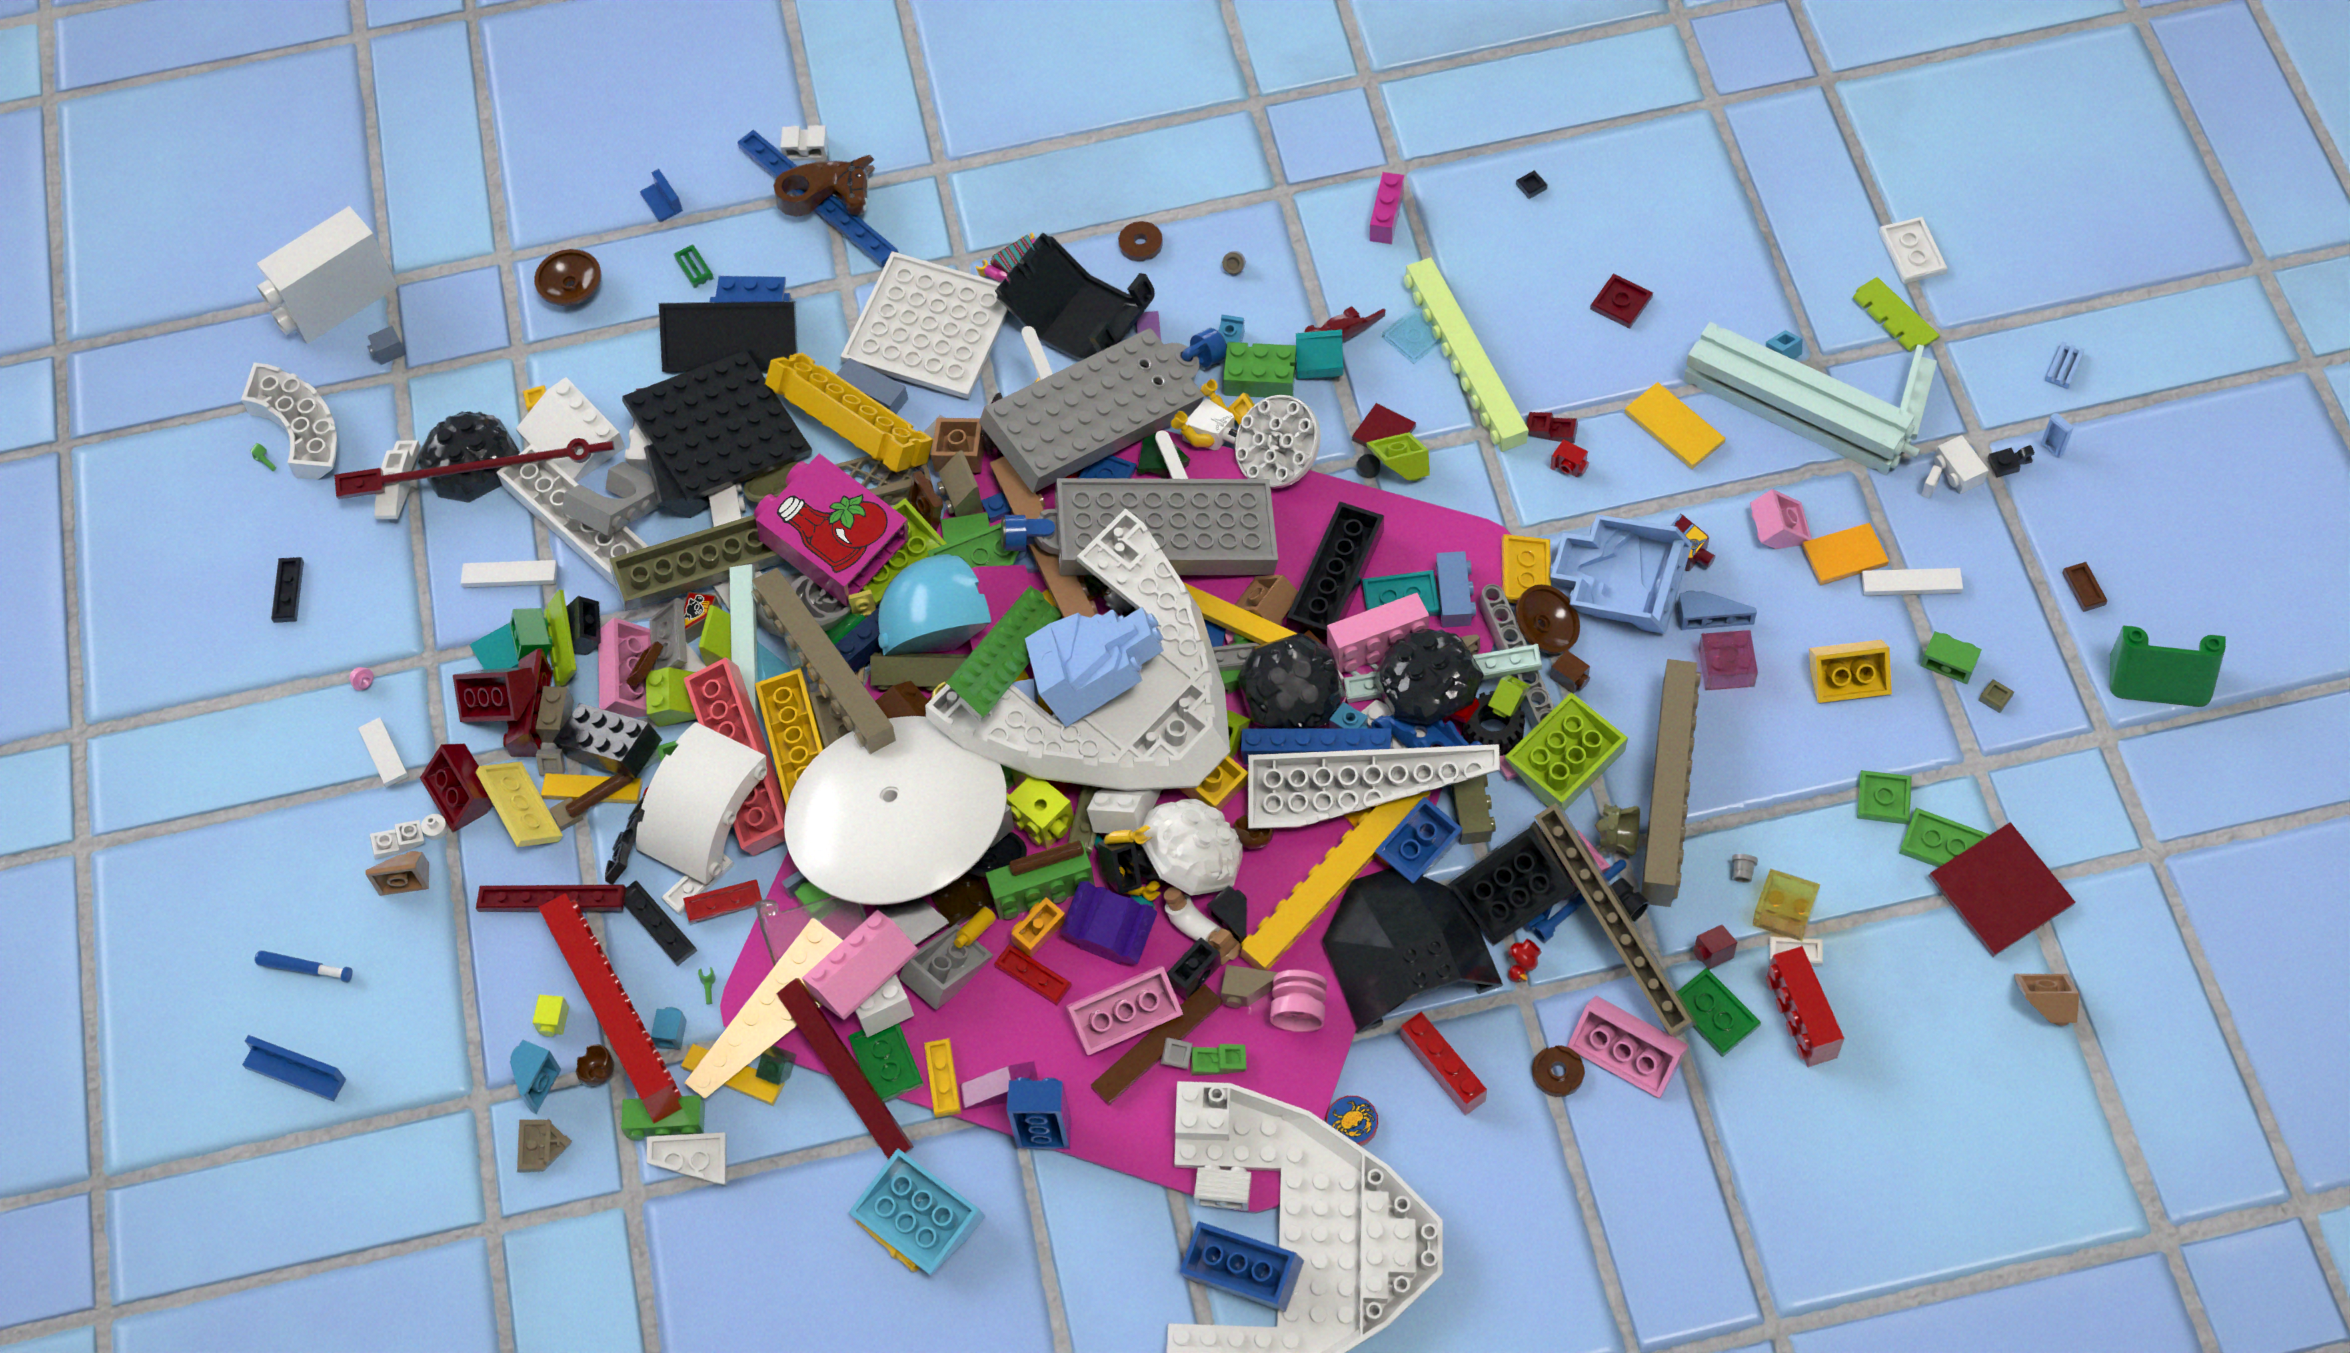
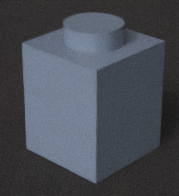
M393 325L367 336L371 345L367 346L372 358H378L381 365L406 355Z

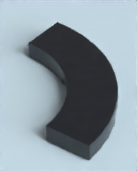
M644 794L628 817L629 822L627 823L626 830L619 833L612 848L614 850L613 860H608L605 870V881L611 885L616 882L627 868L628 856L636 838L638 822L643 821L645 810L641 809L646 794Z

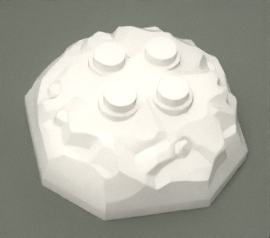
M1197 799L1169 802L1148 811L1142 826L1148 825L1150 827L1149 830L1143 833L1147 837L1152 836V839L1143 843L1142 846L1162 880L1191 896L1223 891L1228 885L1234 886L1242 863V843L1238 839L1235 829H1232L1230 823L1225 821L1221 811Z

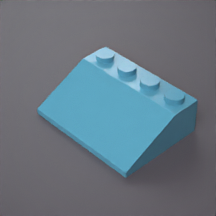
M899 1149L894 1152L848 1212L929 1275H932L972 1235L985 1218V1215L979 1208Z

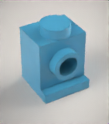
M1222 314L1218 331L1224 337L1226 345L1227 342L1242 343L1245 332L1244 318Z
M1785 330L1766 341V347L1794 360L1802 355L1803 339Z

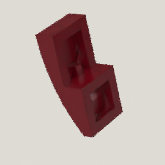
M1529 412L1527 421L1528 434L1546 440L1562 442L1565 439L1575 443L1578 421L1577 418H1554L1552 412Z

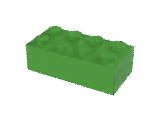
M1083 841L1081 843L1084 854L1019 875H1013L1009 865L986 872L990 893L999 920L1013 919L1020 913L1030 911L1036 903H1041L1045 897L1053 903L1064 902L1067 898L1075 895L1079 882L1089 881L1095 886L1092 866Z

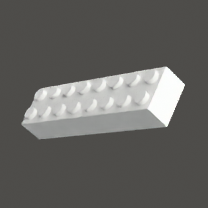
M531 444L519 455L541 451ZM551 460L504 466L497 472L503 488L616 589L617 587L610 570L609 559L649 547L626 526L607 536L562 513L565 492L579 484Z

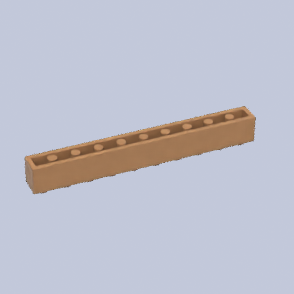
M1005 456L990 462L993 476L1012 510V515H1025L1026 519H1037L1040 512L1044 511L1043 507H1046L1042 495H1036L1035 492L1032 493ZM1037 543L1027 545L1056 607L1062 615V619L1078 612L1080 615L1090 618L1098 614L1094 601L1089 602L1087 599L1089 592L1085 583H1080L1078 580L1080 575H1060L1058 554L1044 551Z

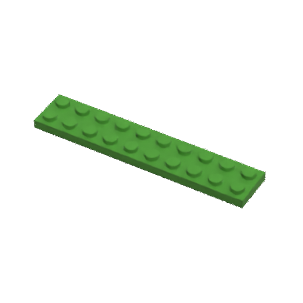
M1030 585L946 683L984 718L1029 664L1030 657L1025 638L1049 623L1062 619L1059 609L1052 606L1039 590L1034 589Z

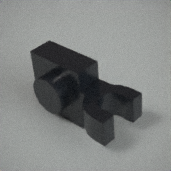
M2031 445L2021 448L2016 453H2014L2011 447L1990 453L1988 460L1996 478L2019 472L2021 464L2032 463L2033 459L2031 456L2035 452Z

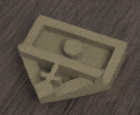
M549 1118L547 1120L519 1119L517 1172L545 1171L572 1141L566 1135L564 1136L552 1124Z

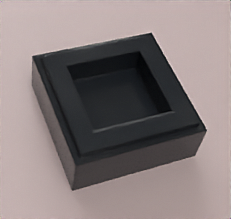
M1535 170L1516 180L1517 187L1528 199L1547 190L1548 184Z

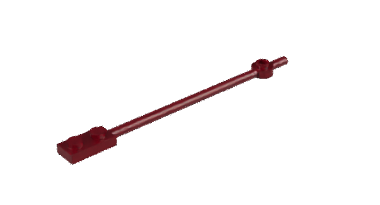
M575 438L568 443L567 448L388 475H383L381 468L335 474L336 497L338 499L384 493V484L570 457L576 463H583L590 458L591 453L615 450L613 441L588 444L582 438ZM579 449L584 450L581 455L576 454Z

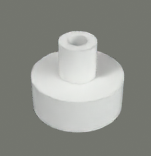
M430 814L423 819L421 829L428 839L438 840L447 833L448 824L440 814Z

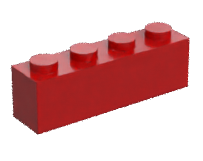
M1422 1011L1401 1025L1400 1038L1465 1116L1486 1101L1487 1088Z

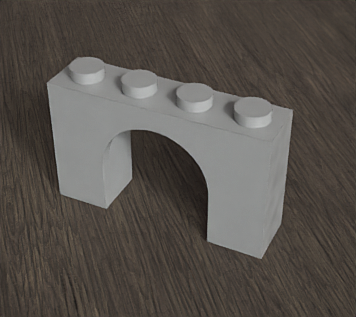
M621 462L608 469L605 489L622 497V499L602 496L579 484L565 492L562 513L608 536L662 505L658 504L651 476L625 462Z

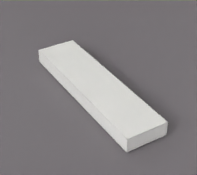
M556 560L463 563L461 585L463 588L556 584L558 564Z
M1960 568L1862 571L1861 575L1864 596L1962 593L1963 591Z

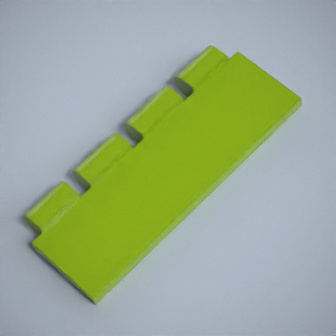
M1878 277L1857 288V293H1855L1853 299L1863 309L1869 307L1867 312L1879 324L1883 323L1882 326L1895 339L1900 337L1898 342L1909 352L1915 350L1917 344L1926 347L1939 339L1940 335Z
M559 589L547 604L548 609L543 611L544 618L548 620V636L552 637V650L549 651L556 686L565 685L577 671L564 590Z

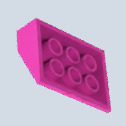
M1026 565L980 566L971 568L979 581L977 587L979 594L985 595L991 617V623L969 639L972 651L1030 586Z

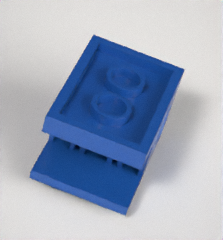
M719 276L716 296L710 297L709 302L791 301L790 293H784L786 277Z

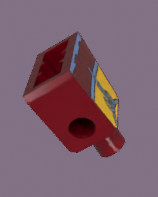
M1680 513L1671 526L1678 527L1692 543L1684 571H1690L1697 562L1709 568L1716 555L1707 551L1709 536Z

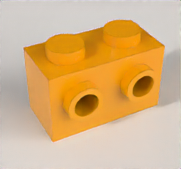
M1045 897L1041 903L1038 902L1031 908L1029 915L1023 921L1020 920L1011 931L1012 943L1032 958L1064 924L1065 913Z

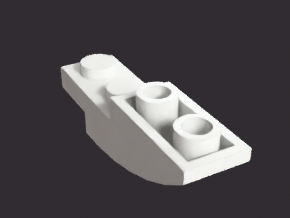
M418 440L396 441L393 450L386 451L381 467L383 475L412 471L421 448ZM409 481L384 484L385 492L376 494L374 514L376 519H398L411 487Z

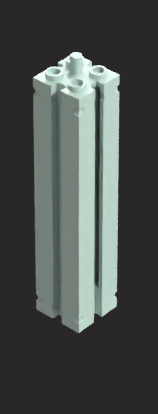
M1712 322L1708 323L1701 334L1699 342L1695 343L1688 354L1686 363L1688 367L1685 370L1684 382L1690 385L1694 384L1705 392L1864 466L1877 469L1878 472L1886 476L1891 468L1896 469L1901 459V456H1899L1901 452L1917 458L1920 449L1910 445L1912 440L1910 437L1915 430V426L1912 425L1915 415L1907 411L1903 412L1894 405L1730 330L1719 328L1718 325Z

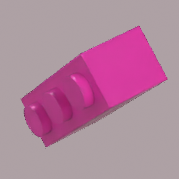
M1382 172L1370 222V241L1392 244L1404 194V175Z

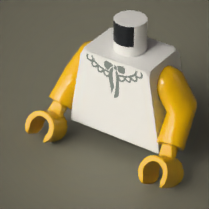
M1210 379L1207 384L1204 383L1201 386V392L1211 399L1206 398L1189 417L1183 411L1177 412L1175 418L1171 421V426L1174 429H1181L1182 440L1191 443L1192 446L1218 450L1226 441L1235 445L1237 430L1234 429V415L1226 407L1220 395L1215 393L1218 385L1214 379Z

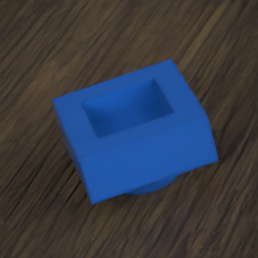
M1003 492L981 500L982 507L987 512L990 523L1002 519L1004 515H1012V510Z

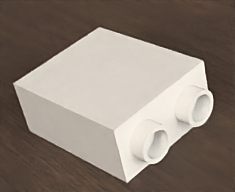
M350 206L257 263L265 279L264 282L256 286L271 309L279 305L278 309L271 312L276 324L286 336L296 330L307 344L398 287L373 232Z

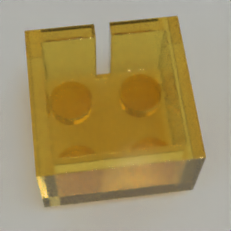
M1770 868L1755 909L1752 926L1803 941L1818 899L1820 884Z

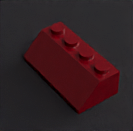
M536 649L519 660L518 668L532 667L535 677V693L520 719L507 721L508 732L504 734L503 745L507 748L511 757H536L537 750H541L542 741L536 731V724L543 687L551 686L553 671L542 649Z
M532 667L482 669L452 675L460 722L519 720L535 693V677Z

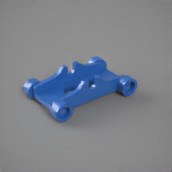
M1386 715L1385 717L1379 716L1371 723L1372 728H1391L1392 734L1408 748H1427L1434 744L1441 745L1442 747L1482 745L1479 741H1473L1471 744H1468L1458 733L1453 722L1448 721L1445 725L1442 719L1427 726L1398 720L1393 715ZM1415 729H1422L1427 735L1425 737H1417Z

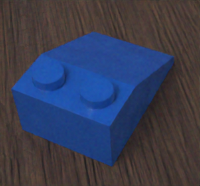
M1424 796L1380 844L1375 853L1414 885L1461 838L1463 828Z

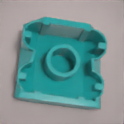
M1342 329L1296 333L1297 379L1336 378L1337 376L1344 375Z

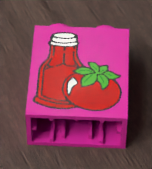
M819 453L809 464L804 461L798 462L787 475L786 484L788 486L778 497H775L773 494L765 496L756 507L754 517L757 518L756 523L761 542L847 606L849 604L848 596L859 593L909 540L907 518Z

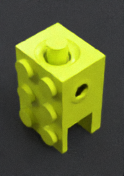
M1011 768L1014 783L1018 787L1010 795L1007 793L1006 804L1011 807L1013 825L1020 831L1024 829L1029 834L1028 836L1031 841L1037 846L1041 844L1048 849L1058 839L1062 838L1072 826L1074 815L1071 801L1046 780L1034 778Z

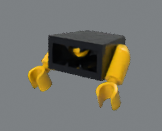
M1144 825L1134 832L1130 829L1109 833L1103 841L1097 844L1103 876L1118 894L1124 893L1136 896L1143 894L1144 898L1148 901L1154 900L1161 894V892L1155 891L1160 887V884L1156 881H1151L1146 887L1142 886L1136 847L1133 842L1135 840L1136 843L1143 844L1152 839V836L1147 837L1143 833L1149 830L1150 827Z

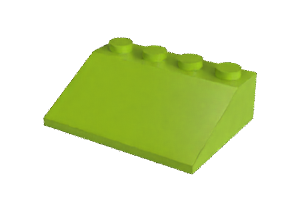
M906 498L892 508L907 518L909 540L860 591L871 590L876 605L881 602L886 588L898 573L914 562L928 558L927 551L947 544Z
M1571 692L1505 756V759L1544 804L1550 807L1557 803L1565 811L1625 752L1628 737Z

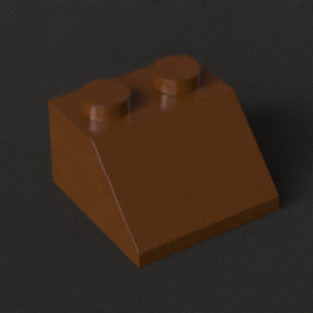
M910 680L892 686L875 702L886 717L890 719L906 716L926 717L925 705L929 701Z

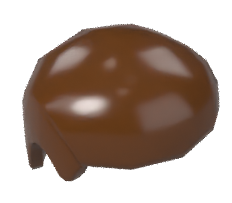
M1246 815L1235 820L1234 829L1243 847L1256 849L1264 847L1271 842L1274 835L1273 828L1249 829L1248 817Z
M600 1044L589 1045L586 1047V1054L577 1058L576 1075L580 1082L588 1086H597L610 1078L615 1064L607 1048Z

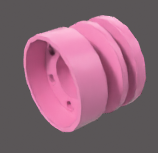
M1287 970L1277 973L1273 978L1274 988L1272 996L1275 999L1271 1002L1270 1022L1280 1029L1292 1032H1311L1321 1029L1324 1026L1325 1005L1323 1002L1326 1001L1327 980L1317 973L1306 970Z

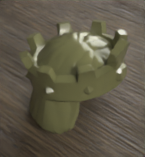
M1605 804L1603 819H1599L1595 824L1601 836L1600 851H1610L1612 853L1619 850L1631 856L1635 855L1639 836L1640 808L1632 806L1622 809L1616 805L1612 807Z

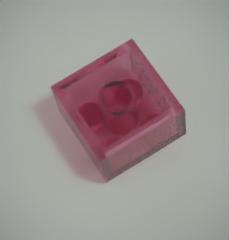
M1751 630L1701 634L1698 649L1705 691L1755 687L1758 670Z

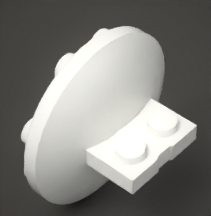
M1288 395L1267 397L1254 405L1242 418L1235 440L1236 459L1244 475L1248 479H1270V488H1283L1301 479L1313 465L1320 447V426L1316 415L1306 403Z

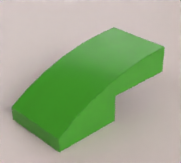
M1219 1044L1218 1048L1192 1047L1190 1055L1191 1075H1221L1243 1072L1247 1069L1245 1045Z

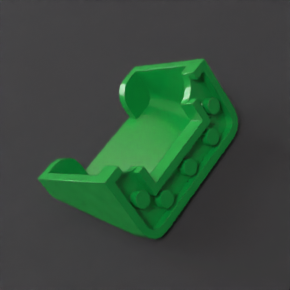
M2123 625L2110 653V691L2114 696L2121 699L2204 707L2209 704L2213 697L2226 648V636L2207 635L2203 637L2199 644V651L2151 646L2149 645L2148 634L2143 629Z

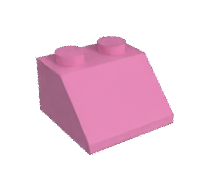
M1771 489L1750 502L1752 518L1758 530L1757 536L1762 544L1774 549L1801 546L1803 542L1812 540L1800 501Z

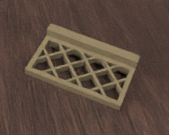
M871 455L835 464L841 470L848 469L852 471L849 476L853 479L857 474L865 477L861 483L864 487L871 480L878 483L879 485L876 488L868 490L889 506L898 504L904 498L908 501L912 481L911 474L915 468L923 471L926 479L928 478L931 481L927 463L910 467L906 473L889 470L883 464V460H875ZM866 464L874 465L870 473L861 470V468ZM880 468L888 471L883 479L874 476ZM893 474L902 478L899 482H888Z

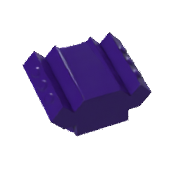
M1089 881L1079 882L1060 934L1069 941L1079 944L1080 949L1121 965L1122 962L1138 964L1158 912L1149 904H1139L1133 898L1123 897L1107 890L1105 887H1095Z

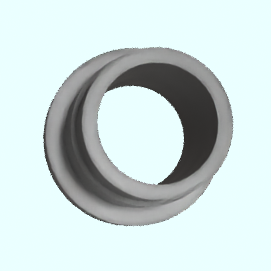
M1734 854L1732 856V863H1734L1733 880L1744 883L1752 882L1754 866L1757 865L1758 859L1747 854Z

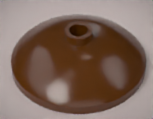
M565 249L549 255L540 263L535 272L534 283L538 294L545 301L554 305L569 306L578 304L595 293L600 285L602 272L598 261L588 252L578 249Z
M1541 584L1534 585L1521 594L1516 605V619L1520 631L1531 645L1538 644L1540 651L1549 654H1560L1574 646L1580 633V620L1577 610L1570 605V599L1563 592L1552 586Z

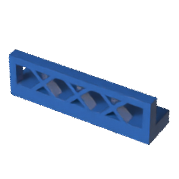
M250 1035L244 1041L251 1049L242 1064L247 1070L333 1102L346 1081L343 1074L334 1066Z

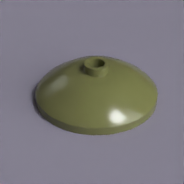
M791 462L750 478L744 486L746 498L755 503H760L768 494L778 497L788 486L786 484L787 475L798 462Z

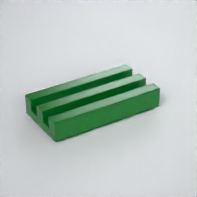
M693 244L674 253L676 261L694 288L698 287L700 282L701 284L706 283L708 278L710 281L714 279L712 272ZM689 252L693 253L694 257L704 270V274L700 273L699 269L697 268V266L691 259L690 255L688 254ZM682 255L685 257V259L691 266L692 270L696 274V278H694V276L684 263L683 259L681 258Z

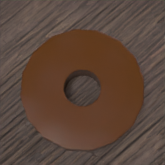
M1133 222L1125 226L1118 237L1119 248L1122 254L1133 261L1140 262L1147 258L1152 259L1158 255L1163 246L1161 231L1150 222ZM1138 239L1146 240L1143 244L1135 243Z
M1555 1045V1047L1543 1049L1535 1057L1532 1075L1536 1086L1545 1094L1553 1097H1566L1575 1093L1582 1085L1585 1069L1580 1055L1573 1049L1563 1045ZM1554 1066H1562L1566 1073L1563 1076H1555L1551 1069Z

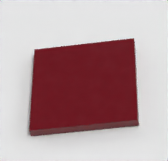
M2011 822L1929 874V878L1992 957H1995L2076 903Z

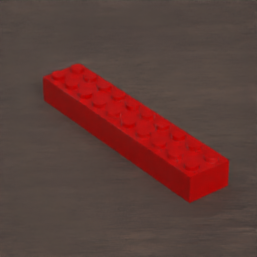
M564 893L539 906L538 908L653 1123L655 1124L682 1109L678 1101L682 1095L671 1073L666 1068L660 1053L657 1051L627 993H625L620 980L614 973L608 958L604 955L576 900L570 902L567 894Z

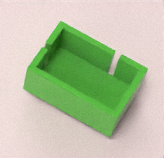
M1227 342L1223 379L1224 396H1240L1242 393H1246L1249 397L1267 398L1275 395L1293 397L1297 363L1296 345L1253 343L1252 347H1248V343Z

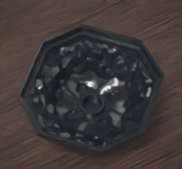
M462 411L454 416H448L445 421L439 422L428 433L427 439L420 450L418 463L421 469L515 456L519 455L520 451L500 419L494 415H486L482 412ZM503 467L427 479L438 497L469 503L502 486L497 472Z
M1421 629L1417 632L1406 634L1405 638L1398 639L1386 650L1384 658L1377 669L1374 684L1395 719L1428 726L1472 705L1484 674L1462 638L1456 633H1448L1442 629L1438 631Z
M1302 633L1253 647L1237 677L1251 725L1258 729L1328 728L1329 719L1346 697L1332 649Z

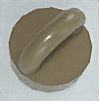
M1230 251L1224 256L1222 261L1224 270L1229 274H1238L1244 269L1246 264L1243 254L1238 251Z

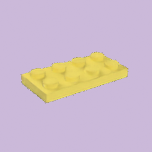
M522 762L478 767L476 774L517 847L554 843L561 840L563 834Z

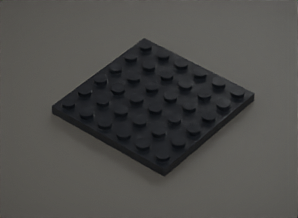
M747 350L622 396V402L687 503L812 455V448L773 389L765 384V377Z

